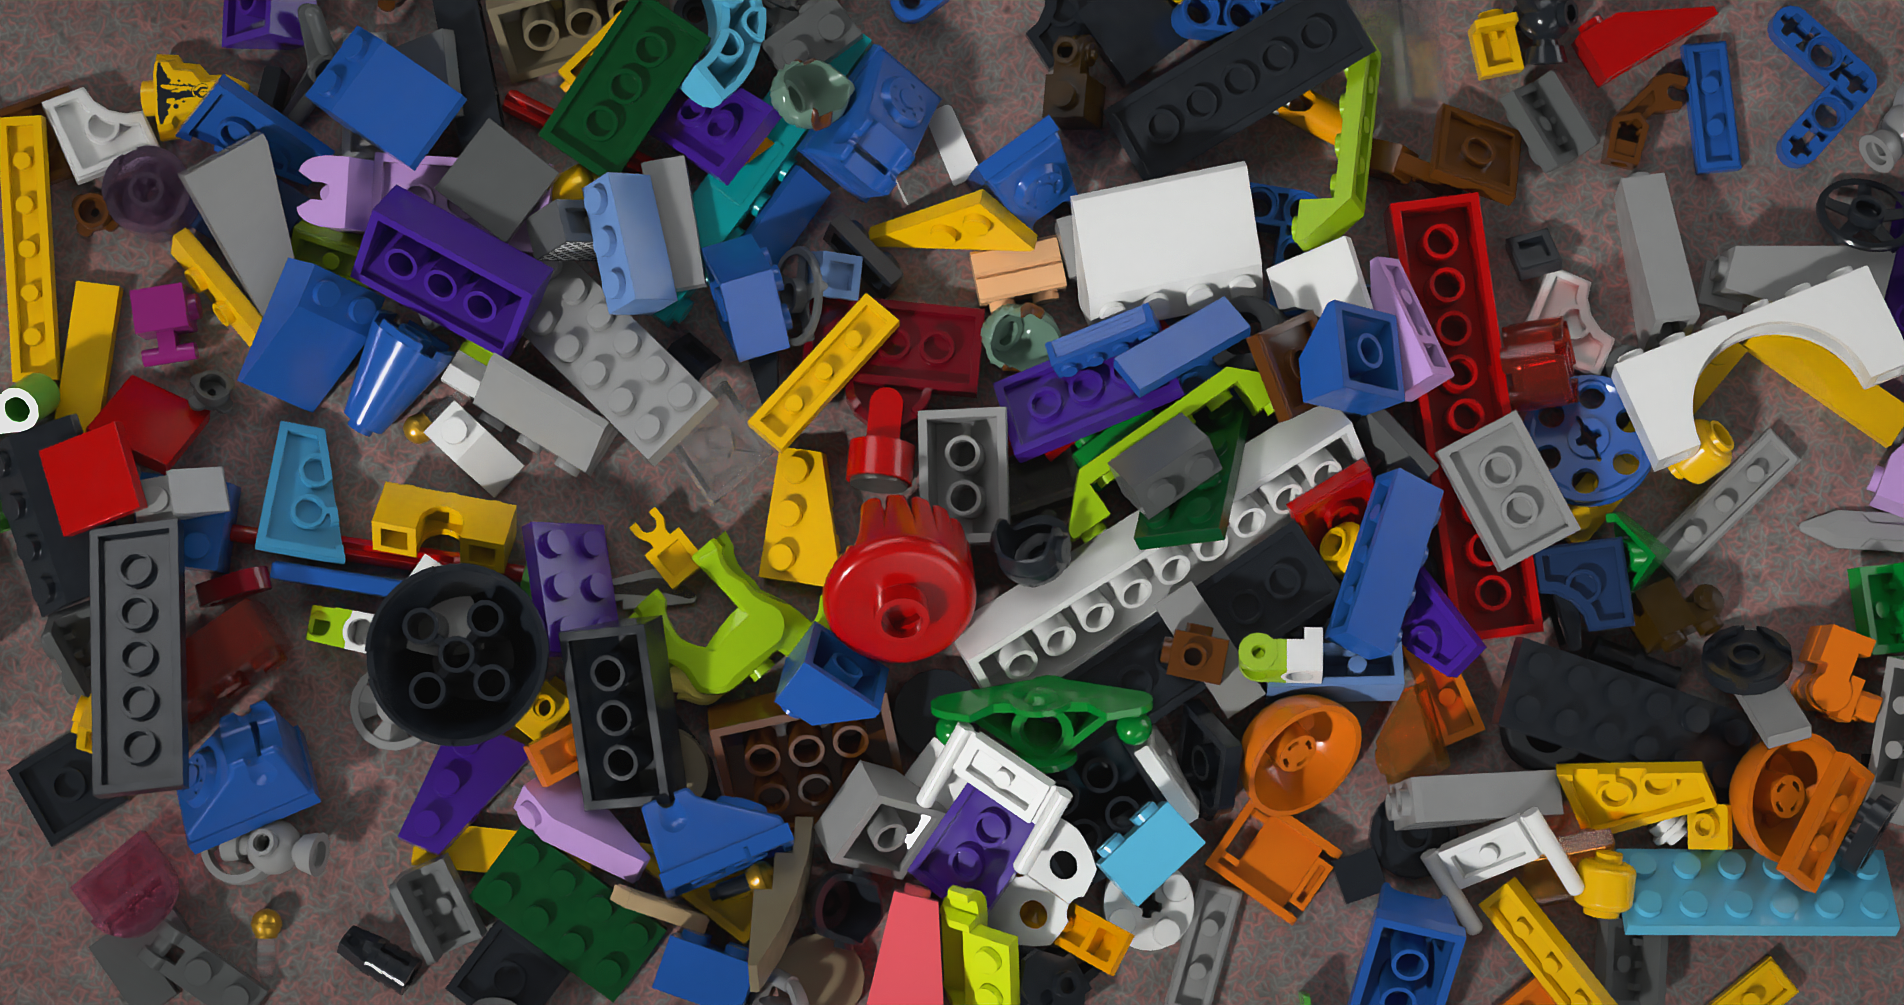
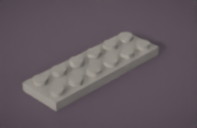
M540 261L554 268L542 301L523 335L655 467L720 403L630 315H610L603 289L575 261Z

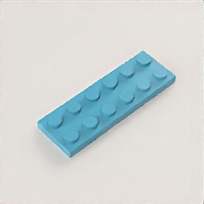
M1754 849L1615 850L1623 854V862L1633 866L1637 875L1633 905L1630 910L1622 912L1625 935L1896 936L1901 927L1883 850H1875L1857 876L1841 868L1839 864L1842 857L1835 854L1816 894L1799 888L1776 870L1777 862L1765 858Z

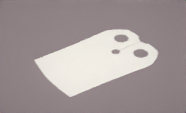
M934 737L904 777L921 789L941 754L944 745ZM954 769L936 798V801L943 805L947 811L967 784V781L954 773ZM1060 818L1030 872L1022 877L1015 876L988 914V926L990 928L1018 936V945L1047 946L1055 941L1069 922L1067 919L1069 904L1074 899L1085 896L1097 870L1091 850L1076 827ZM1058 851L1071 853L1077 861L1076 874L1069 879L1056 877L1050 868L1051 857ZM1030 900L1040 902L1047 911L1046 923L1037 929L1026 926L1020 917L1022 905Z

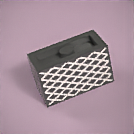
M555 199L527 217L526 225L535 259L539 261H597L584 200Z

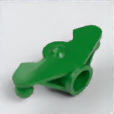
M1043 675L1031 680L945 694L931 701V713L935 717L940 718L936 724V735L939 742L944 746L958 721L975 722L1016 749L1018 752L1014 753L1043 774L1059 772L1074 765L1077 761V752L1071 749L1109 720L1118 719L1116 730L1119 738L1126 744L1133 746L1143 744L1152 734L1153 728L1149 716L1145 714L1153 708V697L1149 693L1067 680L1053 675ZM1052 716L1057 718L1059 722L1047 723L1037 718Z

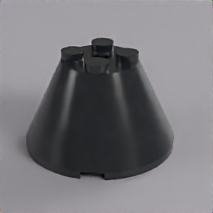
M469 563L432 566L403 580L385 597L378 607L368 629L365 643L368 682L383 712L408 734L420 740L442 746L475 745L489 741L511 729L529 712L536 702L548 670L549 644L547 632L541 615L533 601L524 590L506 576L492 569ZM471 596L474 604L467 613V624L471 632L466 638L461 636L448 637L449 623L442 614L430 609L451 598ZM431 616L434 621V630L428 638L422 639L418 633L419 623L423 618ZM408 640L426 647L440 646L438 656L406 648ZM461 644H466L469 648L470 657L468 662L463 654L453 655L455 649Z

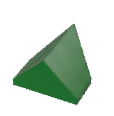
M1623 511L1606 514V523L1613 522L1615 537L1622 536L1629 587L1632 595L1635 591L1642 588L1671 553V550Z

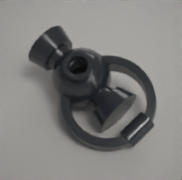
M1516 0L1517 5L1513 8L1512 12H1517L1519 21L1515 25V29L1522 31L1528 38L1534 40L1533 46L1527 49L1524 65L1568 63L1564 46L1559 45L1557 39L1561 38L1570 26H1574L1577 23L1578 7L1573 0Z

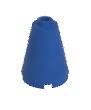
M385 309L377 310L373 317L374 319L372 320L344 409V413L350 418L347 424L358 433L368 437L373 432L383 434L449 366L456 355L455 352H447L450 346L429 330L411 320L407 324L401 323L400 325L394 322L397 313Z

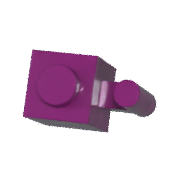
M183 282L129 290L135 334L145 340L157 339L158 348L142 350L141 356L144 367L199 359L196 342L183 344L179 342V335L198 332L197 320L203 318L202 303L198 293H193L192 289Z

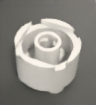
M1176 870L1152 893V899L1159 902L1157 910H1150L1148 912V916H1142V909L1132 904L1110 879H1107L1101 895L1103 917L1105 920L1135 935L1130 944L1131 947L1149 951L1163 949L1175 944L1187 931L1194 913V897L1188 880L1180 871Z

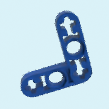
M1790 5L1781 8L1771 17L1767 28L1769 38L1779 49L1824 87L1821 93L1777 142L1776 153L1778 159L1785 166L1798 169L1805 167L1816 159L1872 97L1877 89V78L1867 64L1811 15L1798 6ZM1792 18L1798 23L1794 28L1796 33L1792 32L1786 36L1781 31L1784 23L1780 19L1787 22ZM1809 33L1813 34L1815 37L1800 50L1797 45ZM1823 45L1829 48L1833 56L1830 66L1820 67L1812 61L1811 50L1814 46ZM1842 62H1845L1848 66L1841 71L1843 74L1840 73L1833 79L1829 74L1840 67ZM1845 76L1849 79L1859 76L1863 80L1860 88L1864 93L1860 90L1855 91L1853 94L1849 92L1847 87L1850 81ZM1827 105L1835 110L1837 122L1834 127H1823L1817 122L1815 112L1818 106ZM1808 130L1815 134L1803 148L1807 156L1801 153L1795 157L1790 153L1793 145L1789 139L1796 142Z

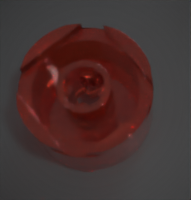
M1563 315L1502 327L1504 347L1500 348V360L1503 373H1511L1513 386H1509V397L1513 411L1527 412L1579 402L1578 378H1569L1574 376L1573 364H1576L1570 330L1567 321H1564Z

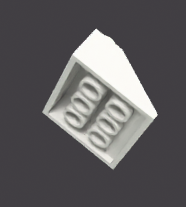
M1245 161L1070 196L1078 300L1088 326L1149 302L1158 320L1193 314L1224 296L1228 300L1241 295L1257 296L1263 299L1262 260L1248 169Z

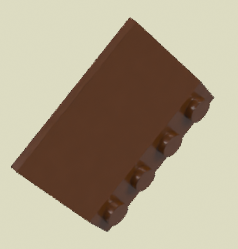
M886 687L881 711L876 718L814 726L801 718L796 719L786 714L780 705L774 702L777 692L707 706L709 732L725 796L739 797L765 806L768 813L779 815L784 823L788 822L792 835L795 832V817H814L815 826L860 760L894 769L904 776Z

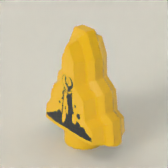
M156 55L153 80L142 81L140 95L145 116H155L160 141L181 139L175 136L179 128L222 74L209 75L200 64L184 63L179 55ZM225 74L251 92V86L248 83Z

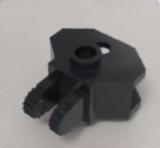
M1018 945L1020 1005H1084L1085 994L1092 989L1089 982L1103 971L1086 961L1078 965L1075 961L1078 957L1061 947L1057 949L1049 946L1046 950L1042 951Z

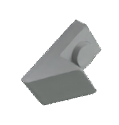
M222 466L167 470V475L140 480L148 508L135 512L137 523L176 518L181 521L231 511L225 472Z

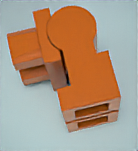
M1835 624L1810 626L1798 659L1799 662L1806 665L1803 674L1797 677L1791 686V694L1799 707L1806 711H1816L1815 717L1826 722L1853 721L1861 723L1863 720L1868 723H1874L1883 698L1862 690L1866 680L1851 674L1857 658L1871 656L1876 640Z

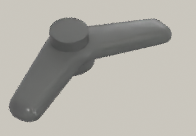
M309 3L300 5L297 10L307 56V68L281 111L282 115L300 127L317 107L305 95L337 53L321 8L316 4Z

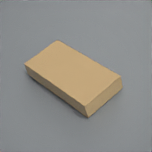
M615 884L610 900L624 908L705 934L710 920L707 918V915L694 908L622 884Z

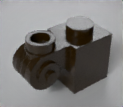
M1060 35L1053 47V74H1046L1042 117L1045 118L1050 115L1058 128L1064 130L1102 129L1104 115L1102 111L1105 104L1106 86L1089 75V67H1093L1098 58L1095 41L1091 35H1081L1080 37L1077 35L1072 37Z
M1668 577L1639 589L1631 595L1635 626L1628 627L1646 655L1659 649H1663L1665 653L1672 652L1688 641V635L1697 632L1701 638H1704L1724 626L1720 618V613L1724 608V598L1722 593L1712 585L1701 584L1684 599L1672 578Z

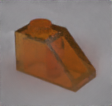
M1427 680L1418 681L1403 690L1376 740V765L1380 773L1385 774L1388 785L1399 783L1410 777L1438 774L1451 766Z

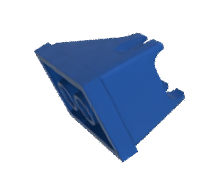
M872 44L848 77L854 84L855 90L850 96L843 116L822 130L814 131L810 129L796 148L797 151L862 203H867L872 197L887 196L897 185L896 178L899 173L907 170L915 160L917 148L938 104L942 100L939 95L877 44Z
M1050 115L977 165L965 181L972 192L984 189L1032 231L1037 220L1062 202H1065L1071 208L1070 196L1078 195L1058 134L1059 128Z
M265 700L250 705L251 711L245 716L230 713L221 717L219 727L189 758V789L176 791L187 844L195 855L321 802L303 731L298 725L293 727Z
M683 788L673 792L675 802L669 808H662L657 803V800L642 806V813L661 873L659 878L667 900L747 869L757 861H766L774 858L775 853H786L793 850L794 837L788 822L784 823L779 815L768 813L765 806L747 799L719 796L714 801L696 796L689 788Z
M1388 882L1382 884L1377 907L1373 913L1347 1005H1446L1467 937L1466 927L1459 926L1446 895L1442 894L1440 899H1433L1398 891L1392 888Z

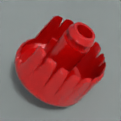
M897 494L886 497L885 510L881 500L876 497L866 500L861 505L860 529L855 545H848L845 553H842L834 562L833 567L827 574L822 590L824 614L835 636L845 646L859 655L887 663L918 661L946 649L968 627L977 599L971 547L960 522L955 518L949 519L948 511L939 505H933L932 512L929 502L916 496L911 498L912 507L910 510L906 497Z

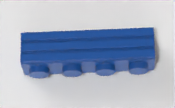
M1149 302L1047 342L1045 347L1051 366L1058 377H1070L1079 370L1089 366H1098L1104 360L1126 352L1158 334L1161 330L1156 314Z

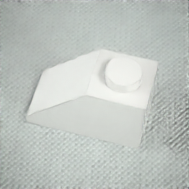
M455 400L423 432L494 498L525 468L523 463Z

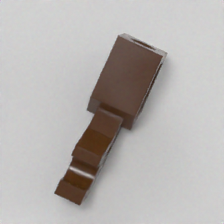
M1664 73L1653 77L1648 82L1649 85L1607 123L1600 163L1633 171L1639 165L1649 130V124L1646 122V119L1651 115L1679 112L1683 102L1672 100L1668 96V89L1683 90L1687 86L1688 77L1671 73ZM1632 125L1636 130L1632 135L1634 142L1617 138L1618 129L1622 126L1627 128Z
M1373 138L1369 177L1399 185L1409 184L1410 180L1440 196L1443 195V192L1452 195L1469 193L1429 178L1430 163L1419 159V155L1406 146Z

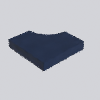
M1622 536L1549 546L1533 554L1538 593L1555 594L1571 602L1583 615L1588 632L1635 626Z

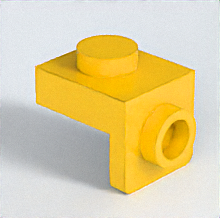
M1492 9L1482 12L1467 32L1479 81L1521 73L1523 71L1524 64L1515 30V25L1519 21L1517 12L1504 14L1503 9Z
M1717 804L1716 807L1687 814L1688 849H1732L1731 805Z

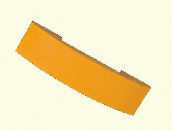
M1019 873L1016 874L1017 877L1023 876ZM1030 900L1022 905L1020 917L1026 926L1037 929L1046 923L1047 911L1040 902ZM1071 902L1067 909V919L1069 922L1053 943L1114 977L1135 935Z

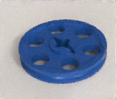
M1580 375L1559 381L1547 388L1536 398L1525 416L1523 423L1538 451L1553 449L1561 456L1559 465L1549 471L1567 504L1581 507H1596L1616 502L1640 486L1651 470V463L1636 431L1631 433L1624 432L1617 426L1616 421L1618 417L1627 411L1612 378L1599 375ZM1587 389H1597L1604 394L1605 401L1596 409H1588L1581 405L1579 401L1580 395ZM1549 407L1560 409L1565 416L1563 422L1554 428L1543 426L1539 421L1540 413ZM1577 420H1580L1584 431L1588 432L1591 437L1599 435L1596 439V453L1599 460H1601L1600 462L1597 461L1593 450H1590L1586 444L1578 446L1581 442V427ZM1631 454L1638 459L1639 467L1634 473L1623 475L1614 469V460L1619 455ZM1583 472L1592 473L1598 480L1597 488L1586 494L1579 493L1572 486L1575 476Z

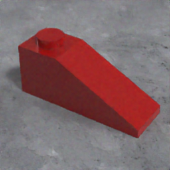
M1714 6L1618 12L1605 20L1599 14L1577 28L1580 34L1571 46L1597 88H1600L1708 25L1719 13Z

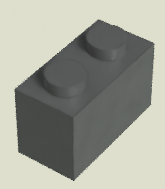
M1179 413L1108 462L1123 495L1148 520L1223 469L1208 436L1183 413Z

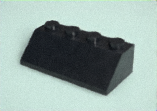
M77 414L67 415L12 434L0 441V500L2 511L11 528L18 556L23 562L31 585L32 596L37 602L42 618L90 600L89 530L73 537L63 536L39 455V451L84 433ZM114 520L96 528L117 526Z
M662 615L619 619L559 632L585 811L643 806L653 800H657L659 805L670 804L675 801L673 792L687 788Z

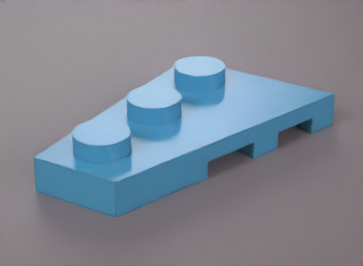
M280 421L255 550L345 565L344 547L340 534L339 515L335 502L325 429Z

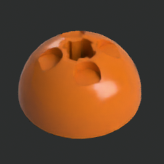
M1312 694L1284 697L1263 708L1249 723L1241 739L1244 758L1239 767V776L1247 796L1255 807L1271 816H1290L1314 807L1332 794L1350 773L1360 751L1362 735L1357 718L1338 702Z
M1812 733L1811 738L1770 749L1766 747L1762 740L1742 757L1735 768L1729 787V805H1731L1733 822L1746 843L1757 853L1769 860L1779 863L1835 751H1837L1825 738Z

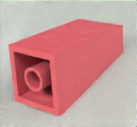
M905 883L904 891L894 890L867 1005H944L939 900L930 897L932 890L929 888Z

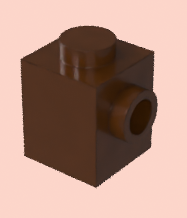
M1187 622L1185 631L1175 629L1174 638L1165 636L1160 663L1168 664L1166 673L1168 675L1221 685L1230 640L1213 637V627Z

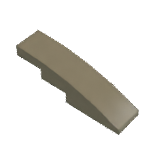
M795 817L793 853H775L772 889H754L748 957L750 992L761 991L781 959L799 920L811 877L815 848L814 817Z

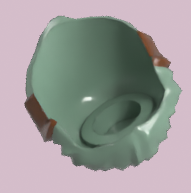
M812 58L803 62L800 59H795L790 65L785 64L783 69H778L777 76L773 77L770 97L774 109L778 111L779 115L787 123L795 125L797 128L819 131L829 127L843 116L855 87L847 76L822 60Z
M1026 302L1024 305L1006 304L994 310L992 315H989L983 323L981 342L986 348V354L991 364L1002 368V371H1010L1017 374L1048 361L1049 357L1045 343L1061 338L1062 334L1054 318L1045 312L1041 306Z

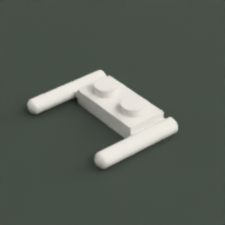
M958 721L918 793L916 801L921 807L930 808L938 797L951 771L954 769L956 775L1027 823L1033 822L1035 824L1013 863L1017 873L1027 874L1033 867L1073 795L1069 790L1056 786L1054 780L983 732L977 733L974 731V727L971 724Z
M1532 807L1522 815L1517 813L1509 818L1441 844V847L1438 849H1429L1420 857L1442 894L1448 897L1455 915L1462 926L1466 927V932L1469 935L1479 934L1482 931L1483 924L1461 889L1539 859L1542 854H1545L1570 895H1580L1585 889L1582 879L1538 807Z

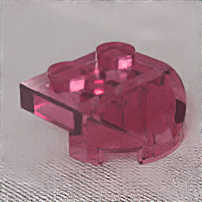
M140 830L73 884L70 889L92 916L91 923L96 928L108 935L133 939L149 933L169 915L178 899L180 884L178 874L173 865L147 831Z

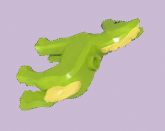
M726 530L717 539L712 538L692 556V560L737 606L715 632L706 647L692 644L676 632L667 614L668 600L658 588L634 609L635 613L629 617L638 618L662 615L673 692L678 693L677 699L686 700L698 705H710L716 702L720 697L733 691L749 677L757 682L775 665L770 658L778 651L788 657L814 621L832 631L824 614L822 595L819 600L817 616L812 622L789 603L761 590L756 582L739 566L734 554V546Z

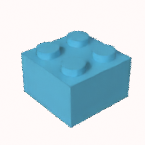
M1148 801L1129 819L1135 825L1124 836L1115 832L1096 850L1101 855V858L1095 862L1097 867L1137 907L1206 843L1168 801H1160L1157 805L1153 801Z

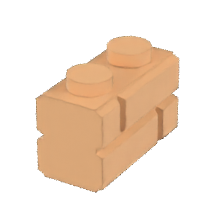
M1056 234L1037 238L1035 249L1032 251L977 250L969 254L980 309L990 307V312L993 313L994 310L1002 305L1016 304L1015 301L1030 298L1033 299L1034 304H1046L1059 300L1058 293L1066 291L1067 282Z

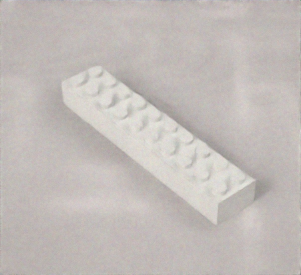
M1317 406L1290 420L1276 424L1247 442L1244 447L1225 540L1139 550L1133 538L1140 512L1138 510L1088 543H1084L1071 551L1069 566L1054 581L1033 588L1018 584L976 610L968 627L954 644L978 686L985 688L1031 680L1043 675L1059 677L1066 675L1158 613L1154 604L1190 581L1196 587L1292 521L1286 506L1287 503L1360 459H1363L1368 464L1352 422L1340 410Z

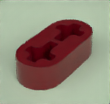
M267 566L238 570L195 585L200 608L231 603L272 589Z

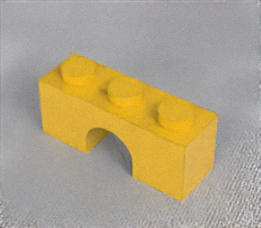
M386 481L371 521L373 550L417 558L419 549L426 539L435 535H449L460 541V563L475 564L504 574L517 533V505Z

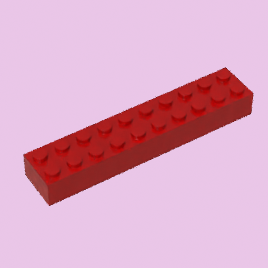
M1479 193L1391 203L1383 213L1389 258L1399 259L1455 375L1411 402L1416 442L1439 466L1426 482L1444 490L1439 505L1441 507V516L1430 534L1433 558L1438 568L1437 584L1482 641L1544 632L1533 555L1501 572L1497 571L1434 454L1511 413Z

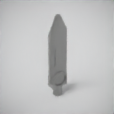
M1836 510L1803 521L1798 527L1800 532L1835 549L1904 553V518L1892 513Z

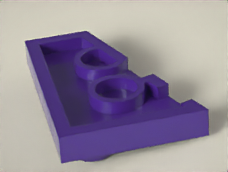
M1422 566L1418 571L1414 584L1416 590L1415 598L1411 606L1406 610L1402 621V645L1407 647L1409 652L1447 677L1457 678L1487 646L1425 567Z
M500 735L475 745L456 747L441 745L398 834L399 840L434 855H443L473 823L484 807L497 794L499 795L513 776L525 764L530 762L523 749L525 744Z

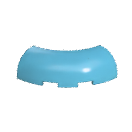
M702 0L707 15L708 36L711 37V42L706 48L704 58L693 67L679 87L692 101L702 107L714 108L730 97L745 81L755 65L761 43L765 37L766 8L763 7L762 0Z

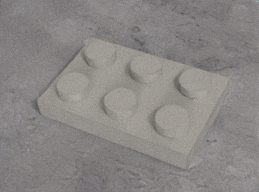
M1516 410L1434 453L1498 572L1581 530Z

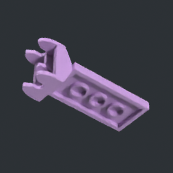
M375 152L374 161L347 156L324 155L305 161L299 169V172L311 181L323 182L326 185L320 191L322 200L310 199L297 207L298 214L311 224L338 232L364 234L372 209L397 184L496 237L434 189L457 160L455 157L425 156L414 171L387 153ZM553 186L529 216L552 202ZM525 221L508 244L522 252L533 253Z

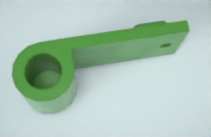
M32 373L4 390L0 394V434L27 430L51 414L60 402V391L57 384L50 377L42 373Z

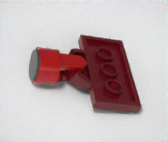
M823 297L820 319L814 332L815 339L804 344L802 362L858 301ZM814 298L810 300L809 304L810 315H812ZM873 298L900 320V326L845 385L847 404L854 416L867 426L866 436L853 438L849 443L846 480L851 486L859 490L882 494L902 493L912 486L916 447L907 441L900 440V432L917 423L918 411L928 410L932 394L977 398L982 347L981 328L984 323L985 309Z

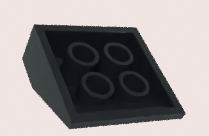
M1118 719L1107 721L1071 749L1077 752V761L1074 765L1059 772L1045 774L1056 782V786L1063 787L1072 793L1073 797L1061 818L1079 830L1091 850L1094 862L1101 858V855L1096 850L1115 832L1124 836L1135 826L1129 819L1148 801H1153L1156 805L1160 801H1167L1134 755L1135 746L1126 744L1119 738L1116 730ZM1058 851L1051 857L1050 868L1056 877L1069 879L1076 874L1077 861L1071 853ZM1097 865V870L1090 886L1107 877Z

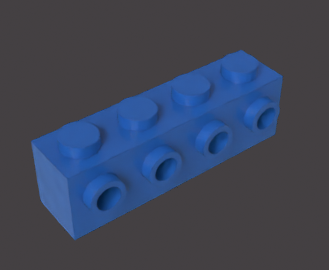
M1401 468L1376 477L1324 639L1368 660L1392 655L1402 639L1401 625L1405 612L1415 598L1416 590L1414 584L1418 571L1428 557L1429 549L1427 543L1431 530L1436 526L1441 516V507L1439 505L1444 490Z

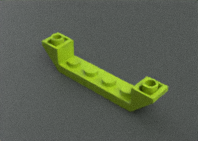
M1375 44L1374 46L1377 51L1344 70L1347 85L1346 93H1342L1339 100V110L1343 121L1341 133H1338L1335 138V153L1338 165L1337 174H1333L1330 180L1332 198L1300 199L1298 216L1293 217L1291 225L1292 238L1304 253L1340 238L1364 216L1382 58Z
M1233 367L1224 368L1079 469L1068 523L1072 543L1081 537L1086 544L1107 529L1103 521L1111 513L1094 491L1092 485L1097 482L1102 489L1115 480L1108 462L1179 413H1183L1195 424L1196 421L1192 415L1205 406L1211 412L1222 406L1233 397L1229 391L1231 388H1234L1253 416L1263 409L1268 416L1275 411L1260 373Z

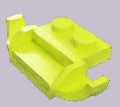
M952 885L948 889V895L944 898L939 910L942 921L943 987L951 1005H1020L1018 936L988 927L986 897L981 891Z

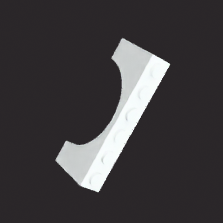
M1868 265L1853 270L1851 266L1843 267L1829 274L1826 277L1827 281L1811 287L1810 283L1797 285L1784 294L1785 298L1769 303L1768 299L1759 300L1743 309L1744 314L1729 320L1726 316L1713 318L1701 326V331L1688 336L1684 332L1675 333L1660 341V347L1645 353L1643 349L1639 348L1618 358L1619 363L1614 365L1611 378L1654 472L1697 455L1701 442L1696 432L1693 417V395L1696 382L1705 367L1718 354L1740 341L1763 335H1788L1811 341L1824 347L1841 359L1857 377L1864 390L1903 375L1904 339Z

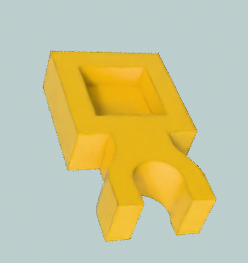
M654 507L649 511L656 520V528L652 532H643L636 522L629 528L637 538L652 545L653 548L645 554L646 558L669 586L675 590L701 569L692 560V556L698 549L679 527L669 534L664 516Z

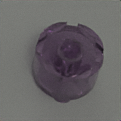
M145 145L137 147L136 150L125 155L121 154L109 165L102 182L103 200L106 203L109 214L116 223L142 240L154 243L172 241L173 235L185 227L189 230L192 228L190 225L194 222L199 212L178 176V173L189 167L173 153L157 146ZM159 191L156 198L147 199L149 192L157 193Z

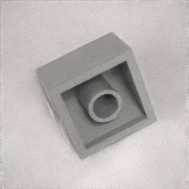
M860 760L815 824L814 829L832 863L903 880L908 873L907 869L943 819L947 809L936 800L930 808L921 807L916 801V797L921 789L894 769Z

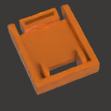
M1248 799L1204 862V865L1293 926L1298 918L1283 908L1287 901L1299 910L1304 911L1334 868L1318 856L1324 850L1330 857L1339 859L1343 852L1293 816H1271L1258 810L1252 801ZM1249 815L1261 822L1263 826L1238 860L1225 850Z

